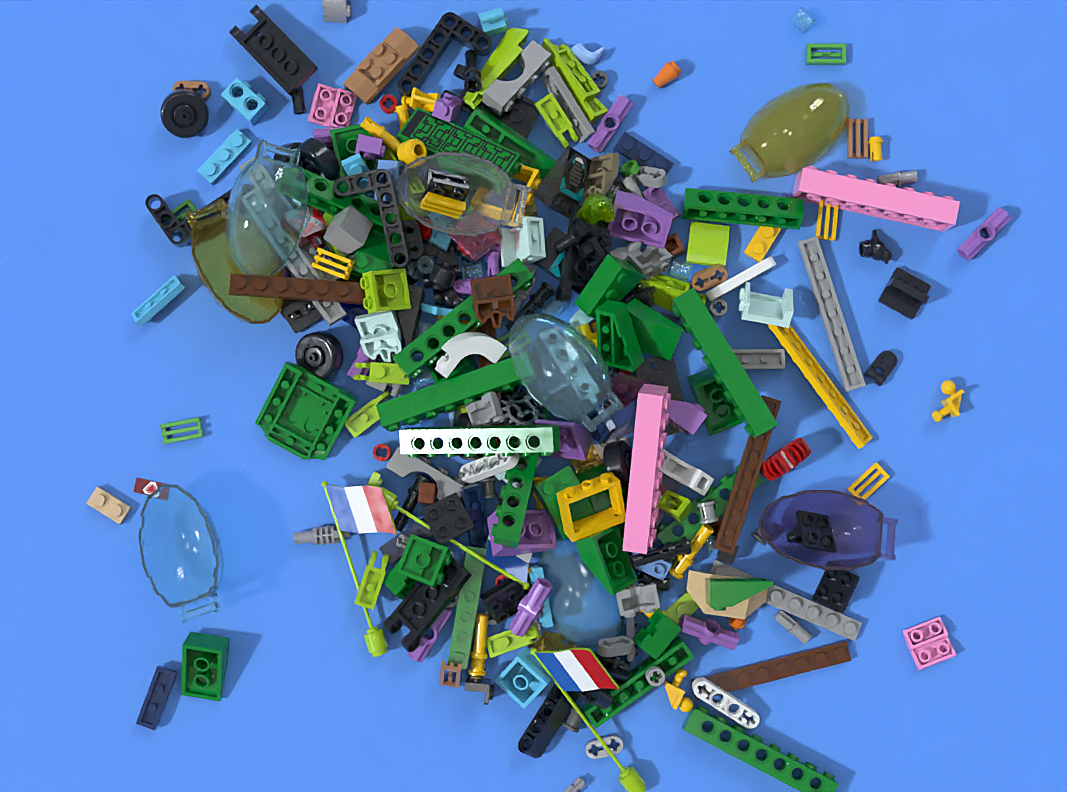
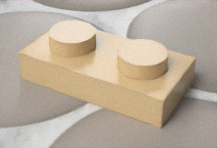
M96 487L86 503L119 525L124 522L132 509L131 506L101 487Z

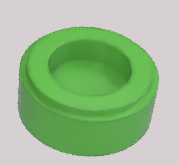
M636 160L627 161L620 167V173L623 178L632 174L634 176L640 170Z

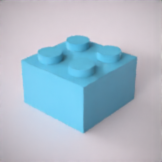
M527 646L495 680L523 709L552 679L536 657L530 654L531 650Z

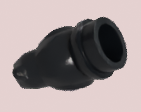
M872 230L870 240L859 243V254L861 257H871L876 261L881 260L885 264H888L892 258V252L886 249L884 243L877 237L876 230Z
M453 287L445 289V291L433 289L435 305L442 306L445 304L449 308H456L464 301L455 292Z
M643 571L637 575L638 584L648 585L655 583L657 592L667 591L670 588V578L662 581Z

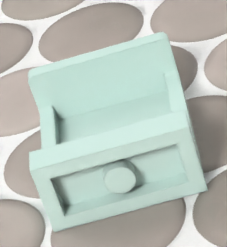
M526 216L522 218L521 225L512 229L501 228L499 230L502 267L509 266L517 258L526 266L546 257L543 218Z
M746 282L745 287L741 288L739 292L740 303L738 310L742 311L741 319L789 328L794 312L793 289L785 288L783 296L776 297L750 292V282Z

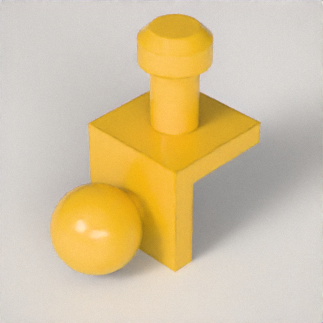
M415 87L412 90L411 97L403 96L401 103L402 105L407 104V107H411L414 110L418 107L433 113L435 101L439 99L440 94H425Z
M946 380L941 384V391L949 396L940 401L944 406L942 409L932 412L931 416L935 422L942 421V418L947 414L951 417L960 415L959 407L964 391L963 389L956 390V385L951 380Z
M679 668L675 671L677 674L673 682L670 683L665 680L663 684L672 708L677 710L679 706L682 712H690L694 706L693 701L688 697L682 698L685 691L679 687L683 678H686L687 671Z

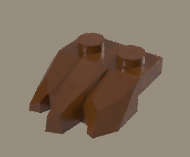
M510 274L470 280L475 316L482 324L486 323L488 318H491L493 326L501 329L503 316H507L508 320L514 321L515 302Z

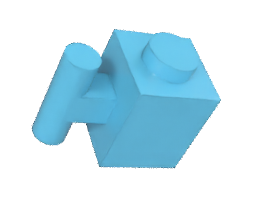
M501 7L478 14L481 29L489 37L507 32L506 25H509L507 14L503 12V9L501 10Z

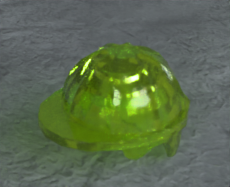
M591 194L585 198L581 209L576 214V218L580 217L593 224H596L599 220L611 222L615 218L614 204L604 194Z

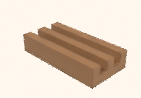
M849 118L847 120V159H867L868 119L852 120V118ZM853 124H856V154H853ZM860 124H862V154H860Z
M442 661L439 685L459 688L462 664L458 663V667H455L454 663L450 662L448 666L446 661ZM445 671H449L448 681L444 680ZM453 672H457L456 682H452Z

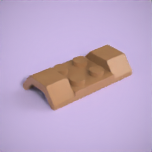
M395 27L383 40V43L380 42L354 69L355 71L343 83V87L351 90L368 105L418 52L420 47L408 34Z

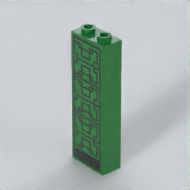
M418 107L397 134V139L401 143L410 139L422 141L427 149L426 160L460 176H465L468 180L499 194H502L505 188H509L513 176L518 174L522 168L521 154L456 124L434 117L432 113Z

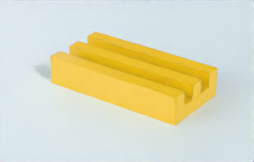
M428 192L422 199L420 208L458 219L463 211L466 210V202Z
M823 200L819 201L815 233L818 239L835 241L839 205H834L830 237L828 236L831 204L827 203L824 234L821 236Z
M321 248L317 249L318 255H315L314 259L316 260L315 263H312L311 267L345 280L349 279L355 261ZM325 254L338 260L344 261L348 263L347 267H345L338 263L324 259L323 255ZM324 262L345 271V274L320 266V263Z
M874 462L846 490L861 504L890 476L877 462ZM874 469H877V471L865 483H863L856 491L854 490V488L860 482H862ZM880 474H882L883 477L879 479L868 491H866L861 497L858 495L873 480H875Z

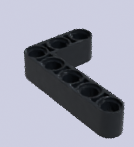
M445 13L399 79L398 89L402 97H411L413 88L420 89L453 39L468 49L475 50V53L478 55L486 56L492 50L490 37L455 13ZM448 21L455 22V25L452 27H448L445 24ZM465 31L472 33L469 37L462 36V33ZM437 37H443L444 41L441 43L435 42V39ZM480 42H486L488 44L485 48H480L478 46ZM428 52L434 54L430 59L424 58V55ZM417 68L423 70L420 75L413 74V71ZM410 84L412 88L409 91L402 90L403 86Z
M377 169L337 179L333 184L334 192L344 198L376 192L390 260L396 267H408L411 263V253L393 175L385 169ZM382 174L388 175V181L385 184H380L379 177ZM367 178L368 186L361 189L359 186L360 180ZM347 182L349 186L348 191L341 193L340 185ZM390 193L393 197L392 202L385 204L383 198L386 194ZM395 213L397 221L394 224H389L388 216ZM396 233L401 235V242L398 244L392 242V237ZM400 253H403L406 257L403 264H398L396 261V257Z
M240 183L182 222L177 220L166 202L157 194L149 195L146 198L145 205L172 244L176 247H184L242 209L244 206L239 199L240 192L244 189L251 191L252 187L247 183ZM227 200L233 201V206L229 209L223 207L224 202ZM160 201L161 205L157 209H152V203ZM210 211L217 212L216 217L212 220L207 219V214ZM165 217H172V222L169 225H163ZM199 222L200 227L198 230L193 231L190 229L192 223ZM177 233H183L181 241H174V236Z
M554 684L518 742V750L535 759L542 756L573 707L556 684ZM605 688L589 691H567L574 702L581 696L587 702L601 709L608 708L612 703V695Z

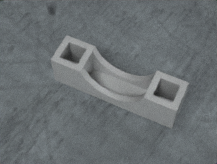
M532 40L520 54L518 63L521 66L522 75L512 81L496 79L484 92L482 102L500 116L504 111L508 112L513 107L515 99L517 97L520 99L525 94L527 86L529 84L532 86L537 81L539 73L541 71L544 73L549 68L551 54Z
M400 447L396 449L386 468L403 478L413 472H425L435 480L438 488L437 498L439 500L453 493H457L459 498H462L460 488L465 487L464 481L456 476L454 479L447 476L448 471L439 466L437 469L430 466L431 461L423 456L420 459L408 457V454H401Z

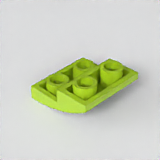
M691 221L686 263L707 266L722 264L726 266L730 226Z

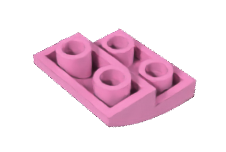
M318 83L307 122L327 128H335L339 125L349 126L357 95L340 88L335 89Z
M940 616L902 631L918 671L956 657V653L948 638L949 634Z

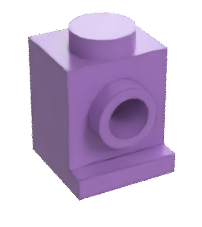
M444 93L442 98L435 101L432 116L447 122L459 118L463 99Z
M359 134L355 154L360 153L364 159L374 161L375 158H384L386 146H383V139Z

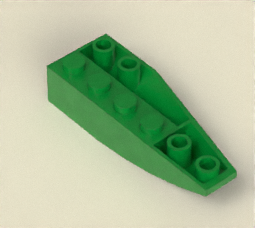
M478 106L465 123L464 129L521 154L522 165L539 170L540 179L544 183L560 189L561 181L565 174L567 188L568 168L482 107Z

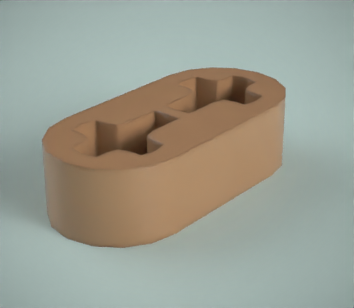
M178 81L172 88L175 91L182 89V86H184L185 89L200 91L201 87H203L206 91L202 93L204 100L206 101L211 97L210 87L201 81Z
M715 264L694 273L691 278L692 287L697 291H704L724 283L728 277L727 269L722 264ZM719 270L722 273V277H718L715 271ZM697 278H701L704 284L696 283Z

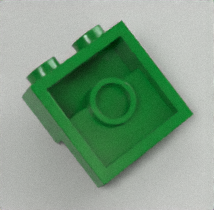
M411 534L396 573L436 588L437 584L441 585L444 580L445 574L442 572L445 565L449 566L452 560L451 550Z

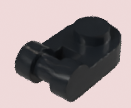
M891 351L879 353L864 372V375L868 378L871 377L875 380L874 383L880 387L896 366V355ZM877 367L882 370L881 374L875 371Z

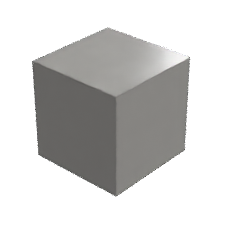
M350 205L333 217L323 238L347 256L364 245L373 223Z

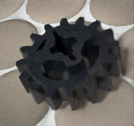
M520 389L519 394L513 390L511 396L506 395L501 407L505 421H508L507 426L535 425L536 419L543 420L545 408L540 407L542 400H536L537 394L531 396L530 390L525 394L523 389Z

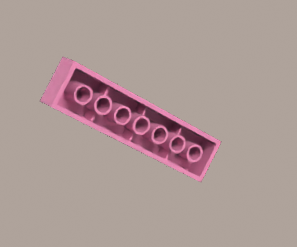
M813 166L803 167L798 173L792 193V198L803 199L804 202L819 204V201L823 200V206H827V203L831 204L832 208H834V205H839L838 209L941 232H945L956 224L960 201H955L950 196H942L941 198L935 196L932 192L919 193L909 187H904L903 189L896 188V185L891 183L877 184L873 179L859 180L854 175L841 176L831 170L826 172L818 171V168Z
M644 384L638 392L623 551L647 554L649 547L652 548L656 540L657 529L654 528L659 517V510L656 509L661 498V491L658 490L663 479V472H660L665 460V452L662 451L667 441V433H664L669 422V413H666L671 402V393H668L669 387Z

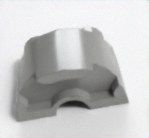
M322 0L324 22L347 23V18L351 17V5H348V0Z
M648 245L642 252L635 250L627 254L628 261L645 275L644 278L646 280L660 272L665 273L670 268L669 262L672 255L665 248Z
M489 392L482 396L481 400L466 406L471 426H493L492 424L505 421L499 398L495 392Z
M643 583L633 584L625 588V590L616 593L620 616L625 618L636 616L637 611L644 610V613H652L656 611V608H660L655 583L648 585Z

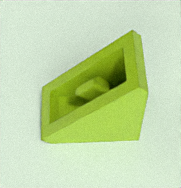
M670 490L665 492L660 499V503L657 505L658 508L679 523L683 522L693 508L688 498Z

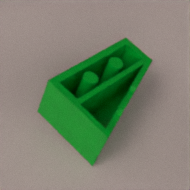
M607 254L574 303L588 317L596 319L597 308L607 300L619 302L645 275L631 263Z
M612 300L605 301L596 309L598 363L634 372L644 362V358L626 303Z

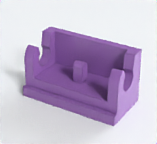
M650 187L642 192L645 200L673 214L672 222L681 216L661 187Z

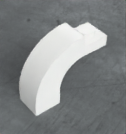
M480 332L462 333L451 338L441 347L446 354L437 361L435 370L447 378L465 356L480 354L491 362L496 363L507 348L487 334Z
M663 449L662 452H665V460L660 472H663V474L696 493L705 496L714 479Z

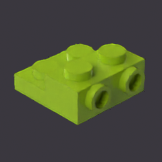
M405 268L362 273L363 277L360 280V285L362 289H365L366 297L363 300V305L365 309H368V314L411 308Z

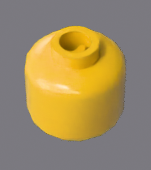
M410 139L400 144L397 156L399 161L404 162L407 167H413L424 162L427 156V149L422 141Z

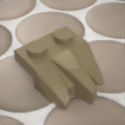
M617 153L590 158L592 162L587 177L584 176L580 188L581 190L584 186L583 199L589 196V202L599 204L602 197L606 195L618 175L619 154Z

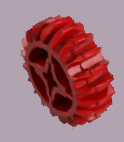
M802 438L794 439L762 462L761 473L769 481L779 478L810 455L809 445Z

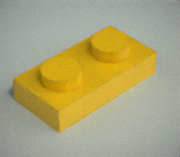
M759 226L743 254L758 263L761 262L781 229Z

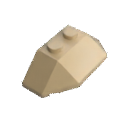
M693 570L688 571L686 590L704 614L746 619L766 602L767 589L732 607H726L725 611H715L706 604L705 578L743 577Z

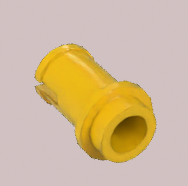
M407 104L395 106L396 110L394 112L397 113L400 130L410 118L408 113L410 108H407Z
M881 136L869 138L870 162L883 161L881 145L883 140H881Z

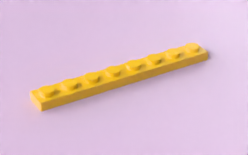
M767 324L781 345L792 357L794 363L803 372L805 378L814 387L816 393L822 398L827 408L833 413L840 426L844 428L851 441L858 449L865 446L873 438L792 326L789 325V328Z

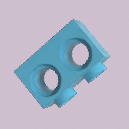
M236 78L221 96L246 120L254 125L269 109L266 105L267 100L260 93L254 94L251 91L253 87L245 80L241 82ZM237 91H243L241 97H235ZM251 104H258L255 110H249Z

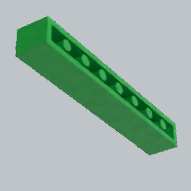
M694 287L674 298L672 301L673 306L671 307L672 312L682 320L683 323L681 325L685 333H690L692 336L694 348L697 351L700 350L703 354L702 360L707 368L710 367L714 372L712 376L717 385H722L725 390L723 391L724 397L728 402L733 403L735 407L733 409L739 420L742 419L746 425L744 429L749 437L753 436L756 440L775 429L778 423Z
M526 352L377 404L376 407L382 427L387 431L395 432L400 430L401 426L407 424L415 425L421 419H432L444 411L453 412L459 406H468L476 400L482 399L481 397L489 392H511L514 390V387L531 385L538 378L532 359Z

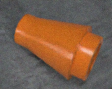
M671 60L669 63L666 62L652 81L660 89L662 86L677 79L682 71Z

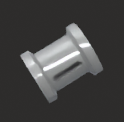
M715 501L697 504V507L700 508L701 524L718 521L713 507Z

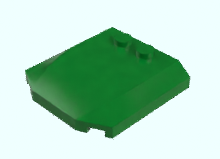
M287 361L255 423L262 428L265 437L270 442L306 460H326L357 399L351 393L325 379L317 377L300 365Z

